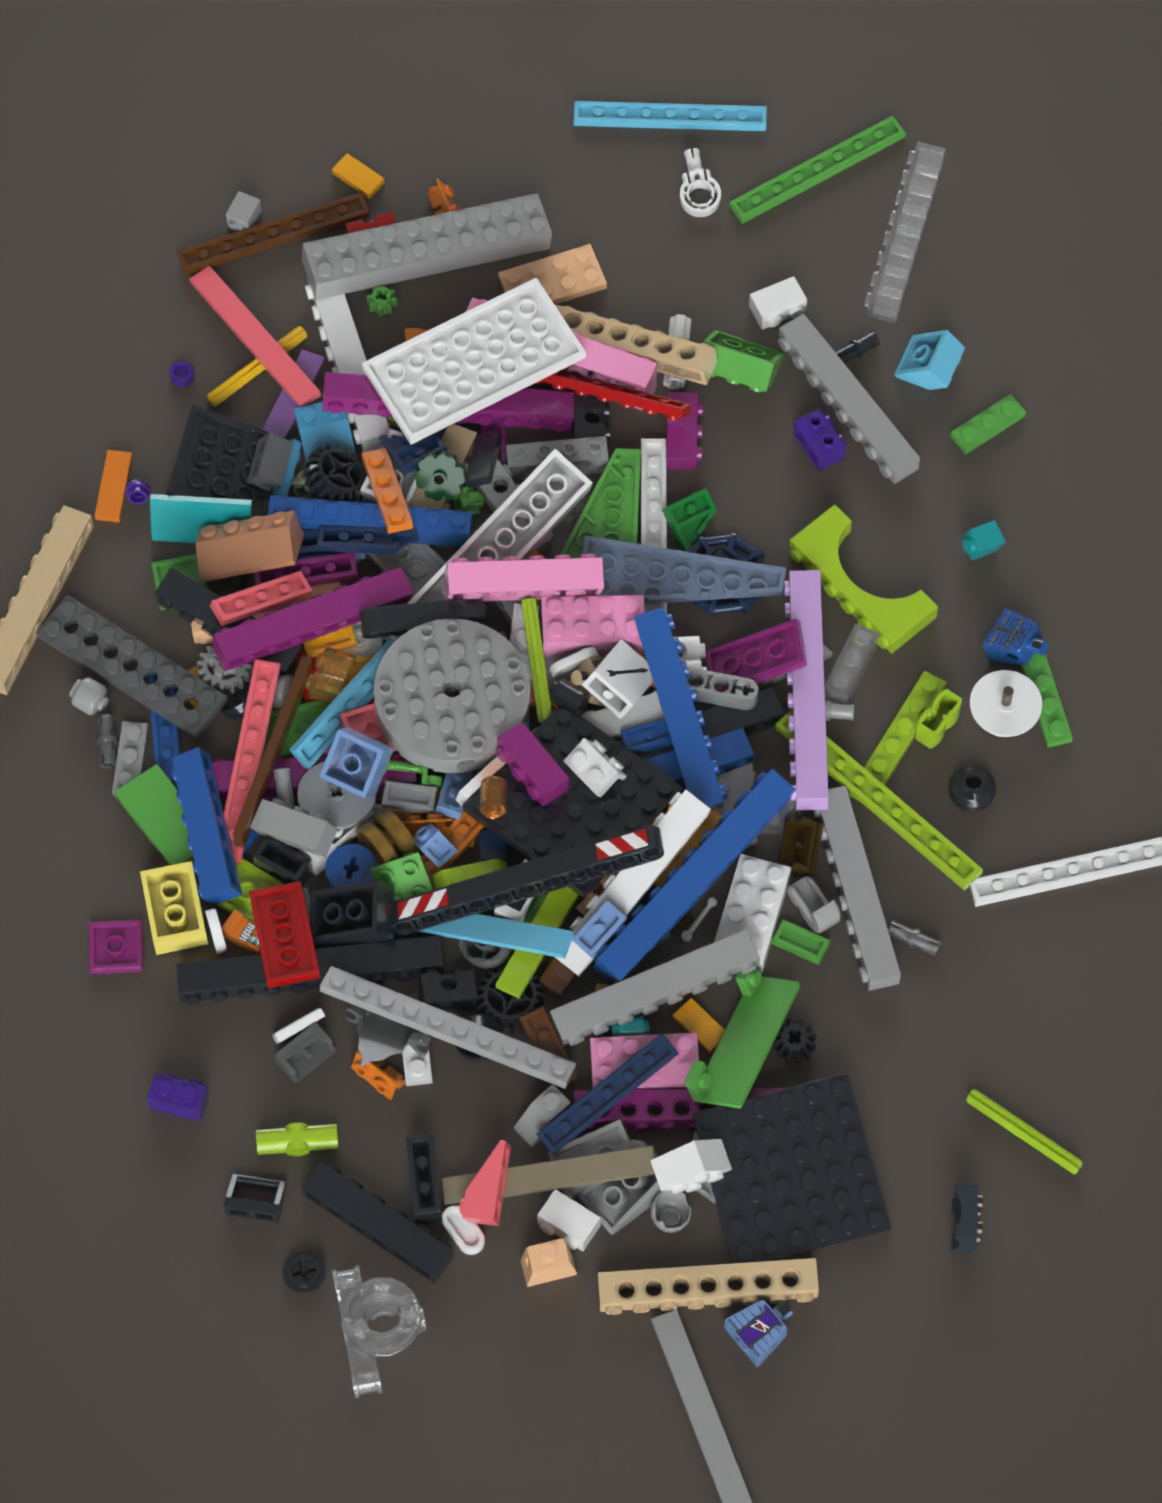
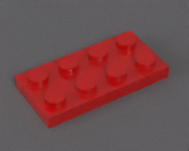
M301 881L249 891L268 988L320 978Z

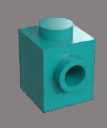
M995 520L970 529L961 538L963 549L969 555L971 561L997 552L1006 543Z

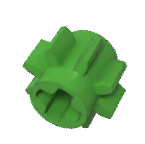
M385 285L377 288L373 287L372 295H367L369 311H375L379 314V317L385 314L391 315L392 306L396 307L398 305L397 298H394L395 290H389Z
M462 487L461 493L453 498L454 509L471 511L472 516L480 514L479 509H482L484 506V497L479 490L474 491V487Z

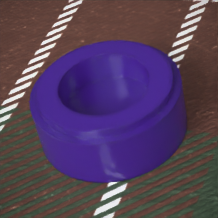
M185 361L174 363L169 370L171 382L178 387L190 385L195 378L192 365Z

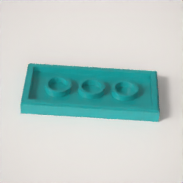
M151 494L152 541L196 543L200 528L207 525L225 524L232 520L240 521L252 518V500Z

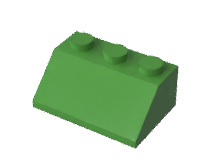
M714 330L703 342L714 347L718 362L711 377L720 376L726 378L725 381L728 383L747 385L750 390L755 392H766L772 386L784 357V352Z

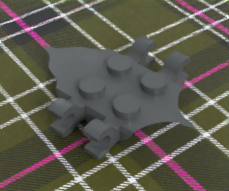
M419 989L406 996L418 1000ZM353 1004L348 1006L347 1011L350 1013L346 1019L354 1024L359 1023L357 1034L359 1035L358 1050L362 1057L361 1066L372 1061L384 1060L396 1053H402L407 1045H410L416 1053L425 1056L430 1050L428 1043L431 1041V1038L425 1034L418 1033V1030Z

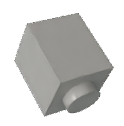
M238 191L226 213L228 227L234 232H238L255 226L262 214L261 200Z

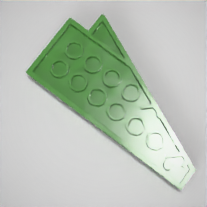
M615 449L560 555H570V559L580 558L583 552L585 536L637 544L641 449ZM536 600L537 606L541 605V600Z

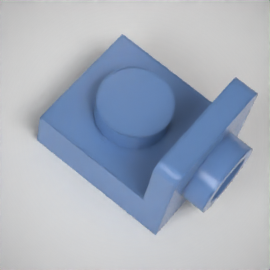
M428 823L420 828L413 838L417 844L416 846L439 869L458 851L432 823Z

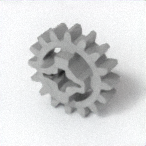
M206 646V653L201 652L199 654L200 661H197L198 678L215 689L219 688L221 693L224 694L225 689H229L231 693H234V687L237 686L243 689V681H250V674L253 672L252 662L224 672L212 647Z

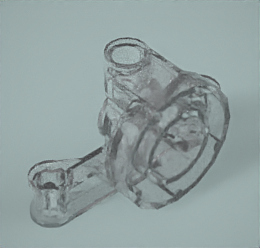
M355 1265L354 1269L343 1271L334 1269L332 1274L338 1297L355 1398H359L361 1394L376 1391L380 1394L382 1393L375 1356H390L400 1352L415 1340L417 1334L427 1330L423 1307L419 1306L415 1293L403 1282L393 1278H373L362 1283L359 1265ZM399 1314L400 1321L398 1325L388 1332L379 1333L367 1327V1320L372 1319L374 1321L381 1315L393 1317V1315Z

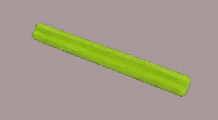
M526 598L521 600L537 719L539 723H543L552 714L537 603L535 598Z
M973 1089L968 1094L967 1103L1072 1174H1076L1082 1167V1160L978 1090Z

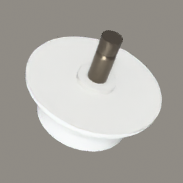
M1000 670L985 675L975 684L970 696V710L978 725L987 732L999 737H1013L1027 732L1037 723L1042 711V697L1037 686L1025 675L1015 671Z

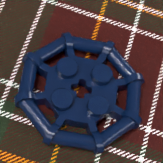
M735 532L728 535L703 537L701 535L697 537V541L688 551L699 554L703 550L706 553L705 555L764 564L765 557L762 550L756 549L737 536ZM728 545L727 548H723L721 551L711 549V546ZM734 546L743 551L748 556L743 557L742 555H740L738 552L733 550ZM758 597L735 598L737 602L717 604L718 599L712 600L711 603L708 600L691 602L706 611L708 616L714 617L717 614L746 613Z

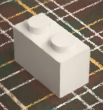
M794 276L750 294L749 308L762 330L768 327H776L782 321L790 318L795 319L806 312L807 298Z
M556 1189L537 1215L539 1228L543 1232L551 1236L555 1234L560 1238H564L570 1249L575 1250L578 1248L582 1252L601 1226V1217Z

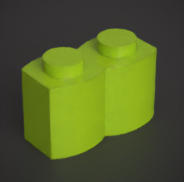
M948 689L940 692L934 699L932 708L926 710L919 718L915 739L929 749L937 746L943 739L945 730L951 728L958 720L962 698Z

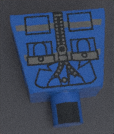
M1005 608L982 644V647L989 661L1026 665L1034 653L1042 656L1045 655L1049 644L1048 641L1042 640L1043 636L1034 621Z

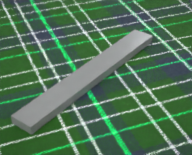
M677 1309L651 1318V1323L721 1503H752Z

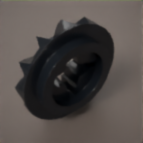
M309 1251L297 1252L291 1255L284 1263L282 1270L283 1280L288 1289L295 1291L297 1294H310L312 1291L319 1289L325 1280V1264L315 1253ZM302 1263H304L307 1271H312V1273L308 1274V1282H305L302 1276H297V1274L301 1273Z

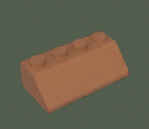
M294 510L288 512L279 511L272 515L254 516L246 520H232L225 524L207 525L200 528L196 540V552L201 582L295 565L304 538V532Z

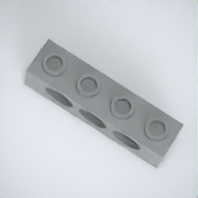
M606 436L506 445L507 466L513 475L511 477L512 481L526 480L554 449L559 451L583 474L603 473L609 462Z
M498 459L491 484L476 487L482 493L485 502L493 513L520 486V484L515 485L511 477L513 475L506 464L502 465ZM499 485L507 488L503 493H498L494 489ZM552 531L534 548L540 554L552 547V537H554Z

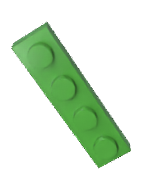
M1034 653L1028 664L1020 666L1023 675L1033 681L1042 697V711L1038 721L1046 746L1049 748L1070 743L1073 737L1046 654L1042 656Z

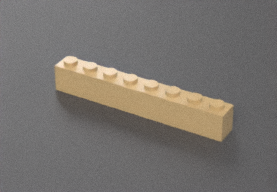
M63 505L60 513L57 512L52 521V529L49 534L46 533L44 535L39 554L33 556L28 575L22 577L17 596L12 597L6 617H2L0 620V693L8 695L37 638L36 632L46 621L94 528L91 515Z

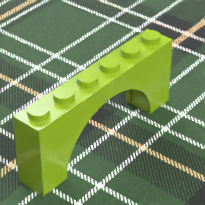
M834 504L790 539L789 554L796 563H801L806 570H820V581L825 592L830 597H835L840 602L842 609L847 614H852L858 620L860 627L866 632L869 631L875 637L877 644L882 649L886 648L892 654L937 618L938 606L922 590L904 598L887 599L871 595L856 586L844 572L838 554L843 540L851 533L852 521Z

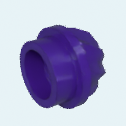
M135 478L127 485L125 494L131 503L139 505L148 500L151 489L143 479Z

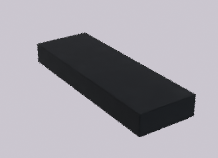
M500 430L476 435L465 478L468 488L491 484L503 437Z

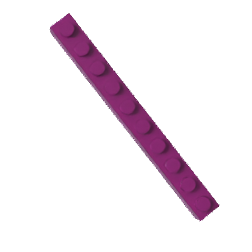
M325 372L322 411L354 413L356 415H379L381 417L392 416L367 375ZM524 388L456 423L551 429L559 432L570 431L574 418V392Z

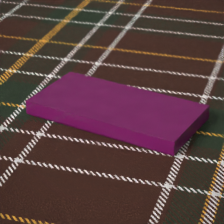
M797 618L705 651L708 671L749 678L757 684L807 666L801 623ZM718 687L715 690L719 692H724L727 689L724 687Z

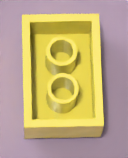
M192 861L140 871L156 954L208 945Z

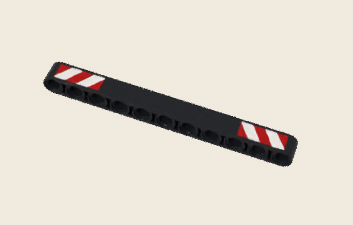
M657 826L641 827L394 902V933L399 935L410 934L656 861L664 855L661 829Z

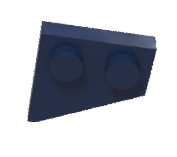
M404 433L403 437L388 438V435L380 436L381 444L387 449L388 454L403 476L419 468L418 463L420 459L426 456L427 453L434 452L438 455L442 450L447 451V447L437 433L413 444L409 443Z

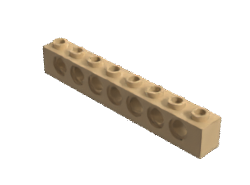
M555 305L572 332L580 333L585 338L594 341L600 340L616 349H625L630 354L638 357L650 358L653 362L657 363V372L707 385L718 362L715 348L709 344H699L689 341L684 337L669 336L658 330H647L636 324H625L614 318L599 317L592 312L577 311L570 306Z
M816 1258L598 1272L600 1312H606L608 1315L621 1314L623 1310L645 1313L653 1308H661L662 1311H673L677 1307L688 1306L689 1309H701L704 1305L714 1304L719 1308L729 1307L732 1305L731 1303H742L745 1306H751L761 1300L770 1301L771 1304H780L782 1301L786 1302L789 1299H797L798 1302H809L813 1298H818L819 1293ZM793 1278L797 1284L793 1287H788L784 1285L783 1280ZM763 1279L768 1281L770 1286L761 1289L755 1283ZM737 1281L743 1287L735 1291L730 1289L728 1284ZM705 1283H711L716 1289L712 1292H705L701 1289V1286ZM677 1285H684L688 1288V1291L685 1294H678L674 1291V1288ZM650 1287H657L661 1290V1293L657 1296H651L646 1291ZM628 1288L634 1294L629 1298H624L619 1292L622 1289Z

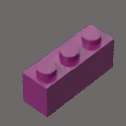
M668 392L669 399L692 405L689 415L680 420L667 419L666 470L696 471L697 461H702V446H697V439H702V424H697L698 417L703 415V402H698V393Z
M523 722L497 738L498 749H496V754L501 762H506L510 766L515 779L524 783L528 794L534 801L538 800L542 806H545L568 791L569 777Z

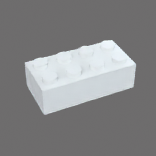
M740 854L714 942L747 929L760 957L757 966L759 971L763 973L790 882L791 867Z

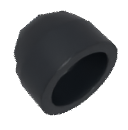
M248 574L228 577V582L231 587L244 590L249 576Z

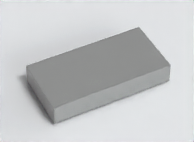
M386 780L382 808L434 814L437 787Z

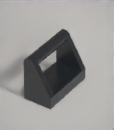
M233 1172L224 1202L225 1214L279 1223L287 1181ZM237 1185L278 1190L274 1204L235 1198Z

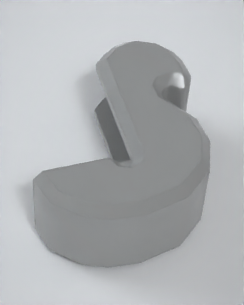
M805 876L788 886L787 892L792 903L800 909L803 918L813 931L822 933L840 922L841 914L835 900L828 903L811 877Z

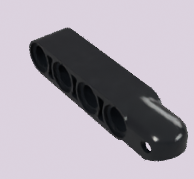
M449 599L368 608L359 611L362 638L370 639L403 635L419 625L441 619H463L481 624L487 616V608L483 601L479 599Z

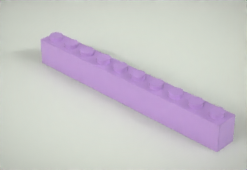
M820 570L789 571V581H784V595L789 596L790 603H785V618H790V620L797 618L800 621L807 666L787 673V686H792L793 692L788 693V708H793V716H789V731H794V739H789V753L795 754V762H790V777H795L796 784L792 785L796 790L791 797V801H796V810H828Z

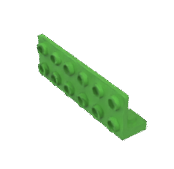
M757 965V968L749 973L742 974V972H738L735 979L742 993L740 1002L708 1066L706 1067L702 1061L694 1060L684 1081L694 1102L742 1108L800 988L798 981L763 977Z

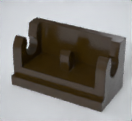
M785 817L777 864L791 867V874L795 876L815 875L823 824L801 817L800 821L792 817Z

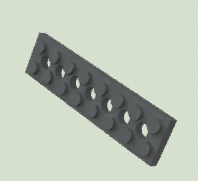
M69 595L65 596L36 632L38 638L196 739H198L228 701L226 695ZM70 624L79 625L74 633H67L66 628ZM89 637H98V642L95 645L88 646L85 644ZM108 650H118V654L114 658L109 659L105 657ZM129 662L138 663L135 670H125V666ZM151 674L158 676L155 683H145L147 676ZM168 688H178L176 695L172 697L165 695ZM188 701H198L196 708L192 710L185 708V704Z

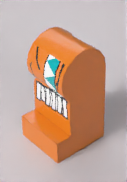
M234 910L221 927L223 937L253 955H261L255 924L244 918L243 914Z

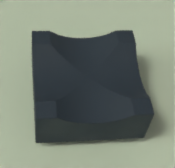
M956 1184V1197L952 1199V1211L956 1216L957 1226L955 1227V1237L952 1240L951 1253L973 1254L975 1245H980V1237H982L983 1221L978 1219H980L983 1208V1194H978V1185Z

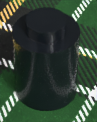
M562 679L560 682L555 681L549 691L551 702L569 710L575 715H580L590 700L589 693L565 679Z

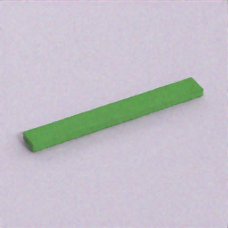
M892 115L729 202V207L743 224L905 138L906 132Z

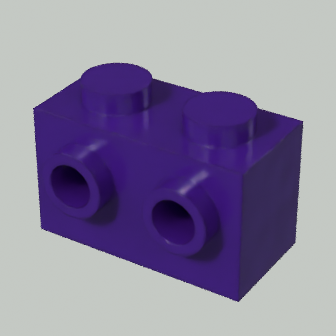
M820 408L794 421L793 434L818 472L844 459L845 448L847 447L841 434L837 435L833 429L834 425L828 415L825 416Z
M163 1073L162 1075L154 1074L147 1101L152 1110L202 1121L209 1096L207 1088L202 1082L189 1079L187 1082L179 1080L175 1075Z

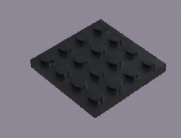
M192 405L166 495L252 500V517L266 516L272 490L267 491L253 484L250 485L247 483L258 440L266 435L268 431Z

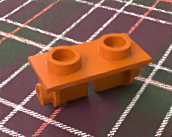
M439 178L436 179L438 186L429 187V192L427 193L434 210L442 207L434 212L435 215L460 210L452 199L455 197L451 186L449 184L445 185Z
M428 814L427 820H421V815L406 816V821H402V823L413 838L416 836L417 831L428 823H432L444 837H448L449 829L446 827V821H453V818L443 819L442 814Z
M359 1051L356 1052L351 1068L357 1075L363 1077L374 1086L379 1093L392 1100L396 1088L400 1090L405 1084L403 1076L391 1066L384 1070L380 1069L385 1064L383 1060L372 1061L361 1066V1054Z

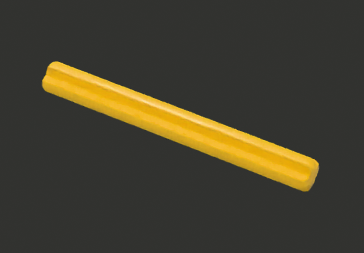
M297 326L277 341V343L287 353L305 340L307 333L303 327ZM255 358L207 394L208 402L213 407H216L264 371V366Z

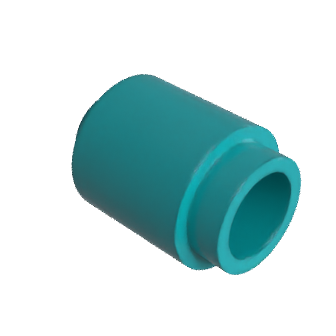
M643 1015L633 1016L634 1020L627 1024L619 1025V1023L612 1025V1036L650 1035L649 1020L643 1021Z

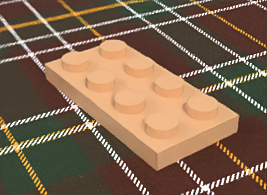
M591 244L498 272V278L504 293L537 278L555 305L607 288V282Z

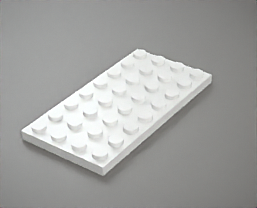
M534 278L363 362L362 369L409 443L413 444L586 358V352L538 279Z

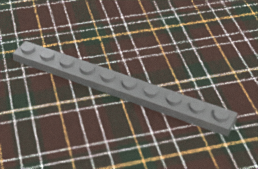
M333 966L330 967L320 984V992L566 1089L575 1071L576 1063Z

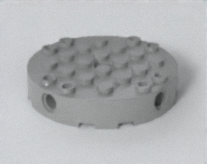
M441 619L427 622L400 636L382 657L374 682L376 718L387 742L391 743L400 752V755L417 766L422 765L432 768L433 771L442 773H462L477 770L487 766L497 757V738L522 722L526 724L530 709L528 671L521 655L511 642L486 625L463 619Z

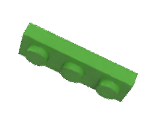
M1010 394L953 430L950 437L966 455L1024 418L1026 411Z

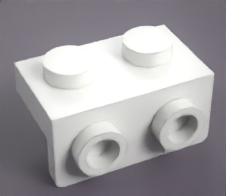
M584 738L565 758L564 762L597 796L602 797L618 778L624 780L627 776L621 771L624 768L622 764L613 757L610 759L605 754L607 749L597 740L592 742Z

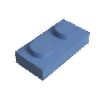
M607 900L573 937L572 941L592 958L625 922L627 917Z

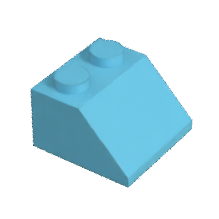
M948 330L912 335L894 375L901 380L928 390L947 388L961 360L965 347Z

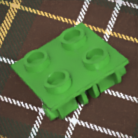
M409 852L402 858L370 868L374 881L378 880L395 888L394 902L433 890L419 852Z

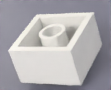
M721 1139L692 1141L650 1160L660 1190H672L673 1194L685 1190L687 1193L702 1188L701 1183L707 1180L708 1183L718 1181L724 1178L723 1173L732 1170Z

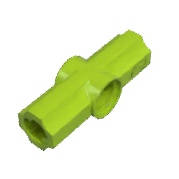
M291 1123L284 1128L256 1130L258 1155L286 1153L290 1156H302L313 1150L338 1149L337 1124L308 1126L305 1123Z

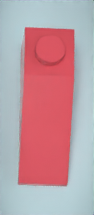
M504 1140L499 1141L466 1189L465 1198L460 1200L459 1212L468 1223L499 1226L511 1146Z

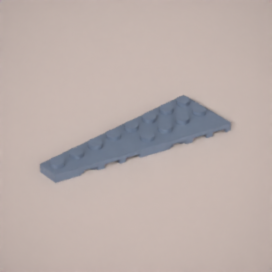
M585 536L582 555L595 554L596 558H602L604 589L600 596L644 595V604L782 595L786 568L592 536Z

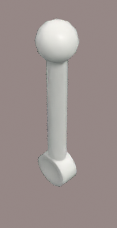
M710 897L707 900L706 907L689 930L682 933V940L684 942L691 941L694 930L711 907L717 905L715 897Z

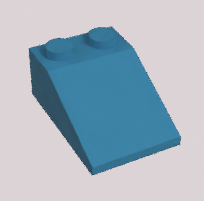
M322 402L294 408L305 462L312 452L320 446L324 447L327 444H330L332 447L338 444L341 450L347 448L348 453H355L347 413L322 411Z

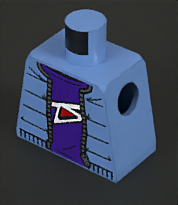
M761 1300L728 1317L725 1320L724 1328L754 1365L758 1367L787 1336V1327L783 1321L789 1318L793 1312L784 1301L771 1309L764 1300Z

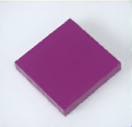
M142 919L89 922L90 974L143 972Z

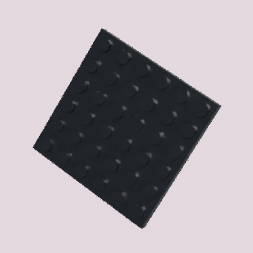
M559 706L532 734L569 777L568 791L547 805L542 806L538 800L534 801L530 797L527 787L522 781L519 782L515 779L510 766L505 763L500 770L491 776L462 805V811L524 856L534 860L641 827L653 826L652 824L656 818L668 810L669 802L676 793L683 794L684 788L579 714L575 715ZM584 738L592 742L595 740L600 742L607 749L605 754L610 759L613 757L619 761L624 767L621 771L627 776L624 780L618 778L602 797L597 796L564 762L565 758ZM605 876L568 887L585 898Z
M848 1073L748 1098L740 1109L717 1106L691 1114L698 1140L721 1139L732 1170L723 1173L724 1178L710 1183L732 1264L776 1261L892 1229Z

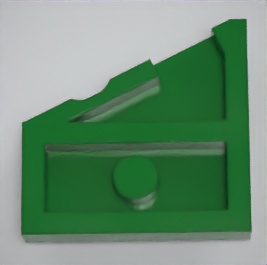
M707 488L662 509L681 551L685 552L692 547L691 545L697 536L705 529L706 523L711 520L717 511Z

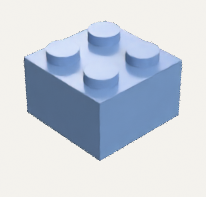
M349 727L338 729L319 777L363 798L373 797L376 795L394 748Z

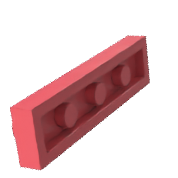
M298 571L212 600L210 608L220 625L225 626L310 597L313 590L302 572Z

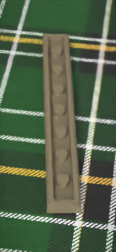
M654 1146L511 1167L507 1171L503 1198L655 1175L650 1161L656 1158ZM477 1173L442 1178L444 1204L446 1206L459 1205L461 1198H465L466 1189Z

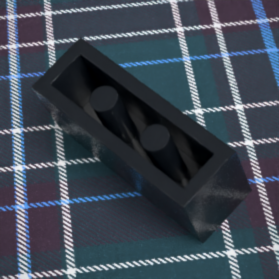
M433 1134L406 1137L415 1223L442 1222Z

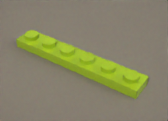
M926 671L921 675L864 767L883 785H886L914 740L919 718L926 710L932 708L936 696L946 688L947 682ZM849 792V796H850V797H852V798L858 800L857 798H855V797Z

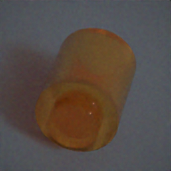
M496 776L486 777L481 781L480 812L490 819L499 818L506 813L507 781Z

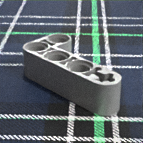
M680 642L682 653L678 655L681 656V663L686 662L687 664V648ZM688 667L690 677L686 678L688 687H691L690 684L693 682L701 684L699 687H694L697 701L740 710H750L756 706L758 701V685L754 680ZM718 687H724L727 690L724 692H719L715 689Z

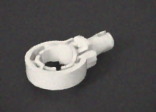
M693 148V158L691 149L684 151V156L686 158L690 184L688 183L687 173H683V184L680 188V204L688 214L695 217H706L718 209L721 201V189L717 181L711 177L709 169H706L705 180L699 149ZM701 188L711 193V199L704 204L691 203L689 194L693 190ZM714 193H716V194H717V199H716V201L713 203Z

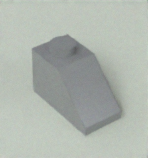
M552 1084L530 1104L514 1126V1130L532 1148L540 1141L536 1133L571 1106V1102Z

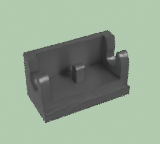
M268 432L260 438L247 483L267 491H271L272 486L280 488L283 484L294 443L272 432Z
M315 1021L275 1054L276 1064L294 1084H297L336 1052V1049L332 1045L333 1041Z

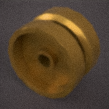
M387 808L374 817L375 825L366 822L356 829V835L360 844L374 854L377 866L402 858L409 852H419L417 844L408 829Z

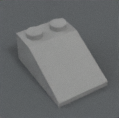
M632 1139L623 1150L647 1147L648 1144L645 1141ZM648 1175L590 1184L578 1197L591 1212L601 1217V1224L611 1235H615L651 1207L655 1196L661 1190L656 1175Z

